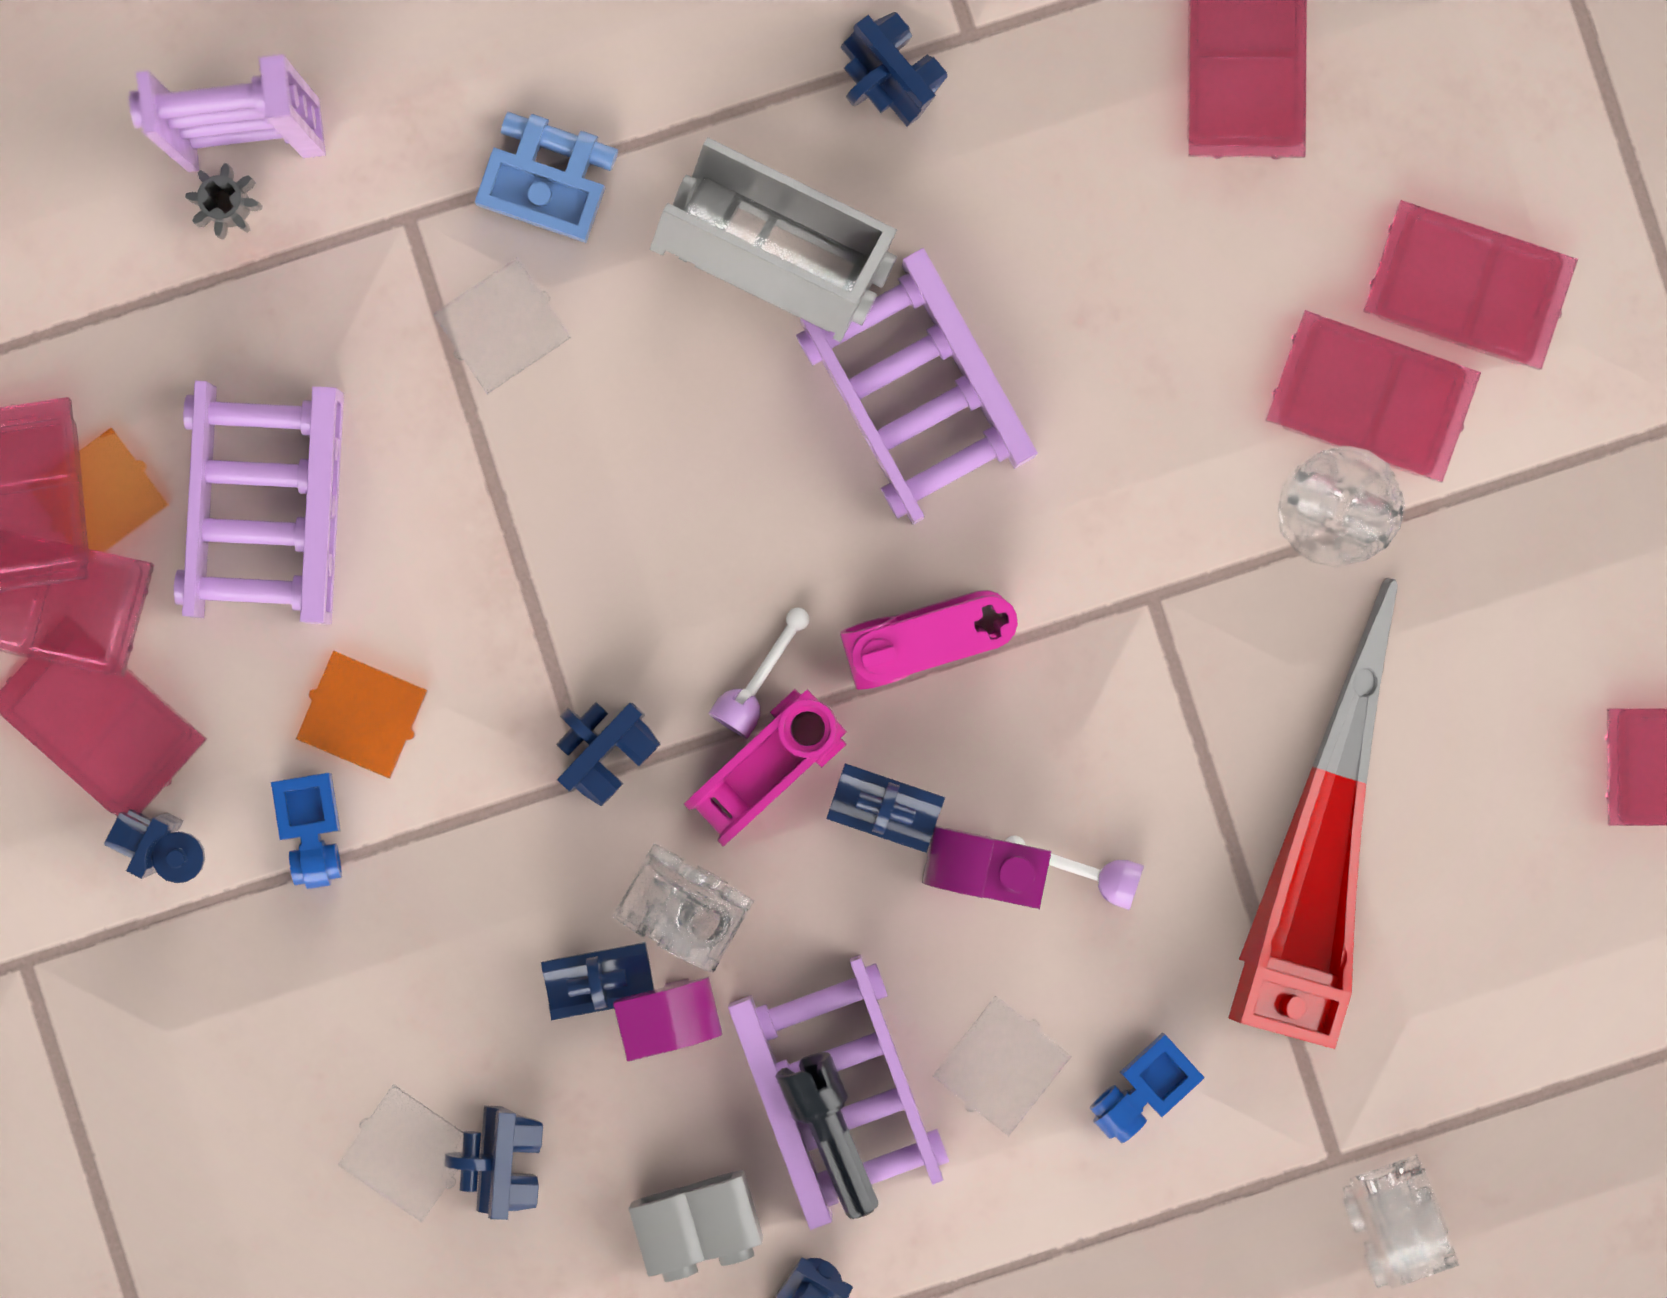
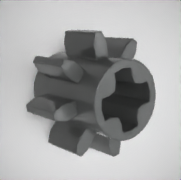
M227 163L222 165L220 175L210 177L202 170L197 172L199 179L203 183L200 185L198 192H189L185 195L186 199L199 205L201 209L192 219L193 223L200 228L213 220L215 222V235L223 240L227 235L228 227L238 226L241 230L248 233L250 227L245 220L250 210H262V205L247 195V192L254 187L256 182L249 175L234 182L233 168ZM222 190L230 195V202L234 206L227 213L217 208L219 204L215 195Z

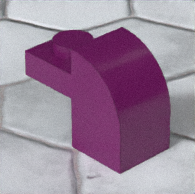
M935 826L930 841L922 883L969 896L1040 909L1052 851Z
M709 977L689 981L687 978L666 983L663 988L618 998L613 1003L627 1062L699 1044L723 1034Z

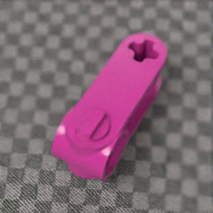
M980 590L899 615L865 621L842 630L840 636L855 687L858 690L887 685L916 672L999 648L1007 644L1015 635L1018 621L1013 606L1001 595L990 590ZM987 605L996 613H1002V617L994 620L993 626L995 630L987 632L981 625H974V621L980 620L983 617L981 608Z
M794 689L770 711L775 719L684 803V806L689 811L696 809L719 834L717 841L722 847L747 826L814 762L822 768L847 745L841 738L847 731L837 721L831 708L822 701H818L808 689L802 694ZM801 712H814L822 718L825 732L823 738L818 743L805 745L794 737L792 723ZM713 797L716 798L721 803V805L732 815V818H729L727 814L715 803Z

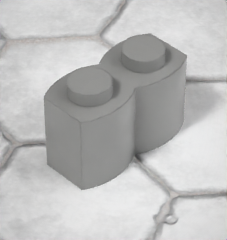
M744 1170L723 1174L689 1186L650 1195L631 1202L629 1207L648 1277L662 1274L665 1282L676 1281L697 1273L696 1264L705 1260L719 1258L721 1266H726L750 1259L754 1256L753 1247L761 1245L763 1241L762 1230Z

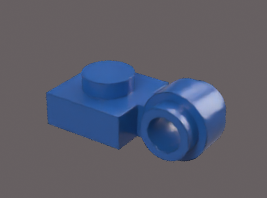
M332 773L271 782L279 839H301L299 849L289 851L290 871L294 885L305 884L307 889L331 886L332 879L342 878L340 854L337 844L326 845L324 839L321 840L320 834L341 831Z
M1161 1033L1120 1071L1133 1088L1130 1091L1124 1090L1121 1092L1116 1085H1113L1092 1103L1090 1110L1096 1115L1093 1122L1109 1139L1116 1137L1121 1144L1125 1143L1146 1124L1147 1119L1142 1115L1143 1107L1147 1103L1160 1117H1163L1205 1077L1166 1034Z

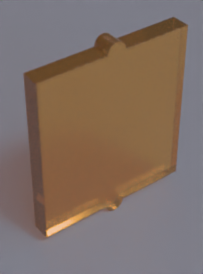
M109 428L29 487L54 521L51 525L52 530L58 533L62 532L85 565L92 563L169 506V503L145 472L147 464L144 461L135 459L113 428Z
M333 651L317 689H312L309 692V698L312 702L296 739L391 779L407 740L415 738V731L412 728L428 690L337 651Z

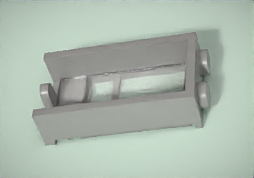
M707 138L703 144L692 177L689 175L684 177L673 205L667 203L650 250L662 256L668 251L678 256V259L682 261H689L695 264V267L828 332H834L833 339L841 342L852 321L861 326L865 322L877 297V293L869 290L871 285L874 284L883 288L890 275L897 256L889 253L888 250L897 229Z

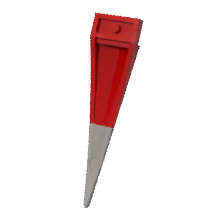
M1386 578L1381 585L1240 954L1239 960L1245 963L1228 1019L1241 1024L1336 1049L1352 995L1356 895L1366 784L1378 696L1398 587L1396 579Z

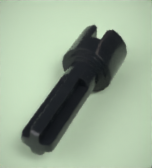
M820 1052L801 1058L799 1064L800 1072L794 1073L786 1067L782 1068L775 1075L793 1120L809 1125L846 1216L850 1219H857L869 1215L878 1206V1199L841 1112L848 1095L831 1054Z

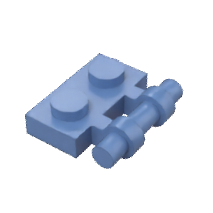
M507 112L501 127V134L520 140L516 155L493 147L475 199V204L479 207L587 243L605 191V186L585 179V175L590 164L612 171L618 149L599 143L598 136L585 131H580L579 135H575L549 126V119L531 114L528 119ZM542 147L570 157L566 171L536 162L535 160L540 148Z

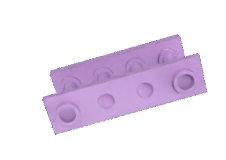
M284 54L259 57L261 75L252 76L251 83L170 92L149 71L136 72L138 90L130 91L129 93L130 112L135 128L143 127V134L187 172L200 171L197 148L284 138L285 143H289L302 158L326 155L319 97Z
M924 248L903 259L902 268L906 274L898 278L900 284L877 296L863 325L861 326L852 321L841 342L833 339L834 332H828L800 318V322L804 331L796 335L812 366L820 361L823 362L887 477L889 484L882 487L881 490L896 518L898 519L907 514L913 525L924 518V514L917 503L920 499L995 458L999 462L1009 458L1015 469L1035 458L1038 454ZM910 305L914 309L924 305L934 323L932 327L926 329L928 334L926 337L848 379L832 348ZM938 356L942 360L952 356L962 374V377L955 380L956 387L876 430L860 399ZM966 407L971 411L978 407L981 408L991 426L983 431L984 438L907 481L904 480L888 450Z
M195 381L194 395H186L183 412L184 427L186 430H192L185 570L176 571L174 581L175 604L183 605L182 616L191 618H204L205 600L292 604V610L300 611V622L332 625L344 393L334 387L312 386V401L304 400L302 406L216 402L217 387L207 381ZM215 425L301 429L302 435L310 436L309 459H300L299 464L213 460ZM211 484L298 488L299 494H307L305 517H297L296 523L210 518ZM208 542L295 546L296 552H304L302 576L294 575L293 581L207 577Z
M861 955L850 958V964L855 974V977L771 1009H768L766 1004L756 1008L752 995L731 1002L728 1006L810 1230L832 1222L830 1206L838 1204L839 1200L828 1171L824 1170L819 1173L816 1171L809 1151L818 1147L809 1125L793 1120L775 1077L778 1071L786 1067L794 1073L801 1071L799 1068L800 1061L788 1064L787 1059L776 1063L769 1040L777 1038V1031L864 999L876 1032L824 1052L831 1054L837 1071L884 1055L896 1088L847 1105L841 1109L848 1129L851 1130L905 1110L917 1142L863 1162L871 1185L923 1165L926 1166L933 1185L943 1181L939 1166L949 1162L938 1129L929 1132L925 1130L878 1000L888 997L877 964L865 967Z

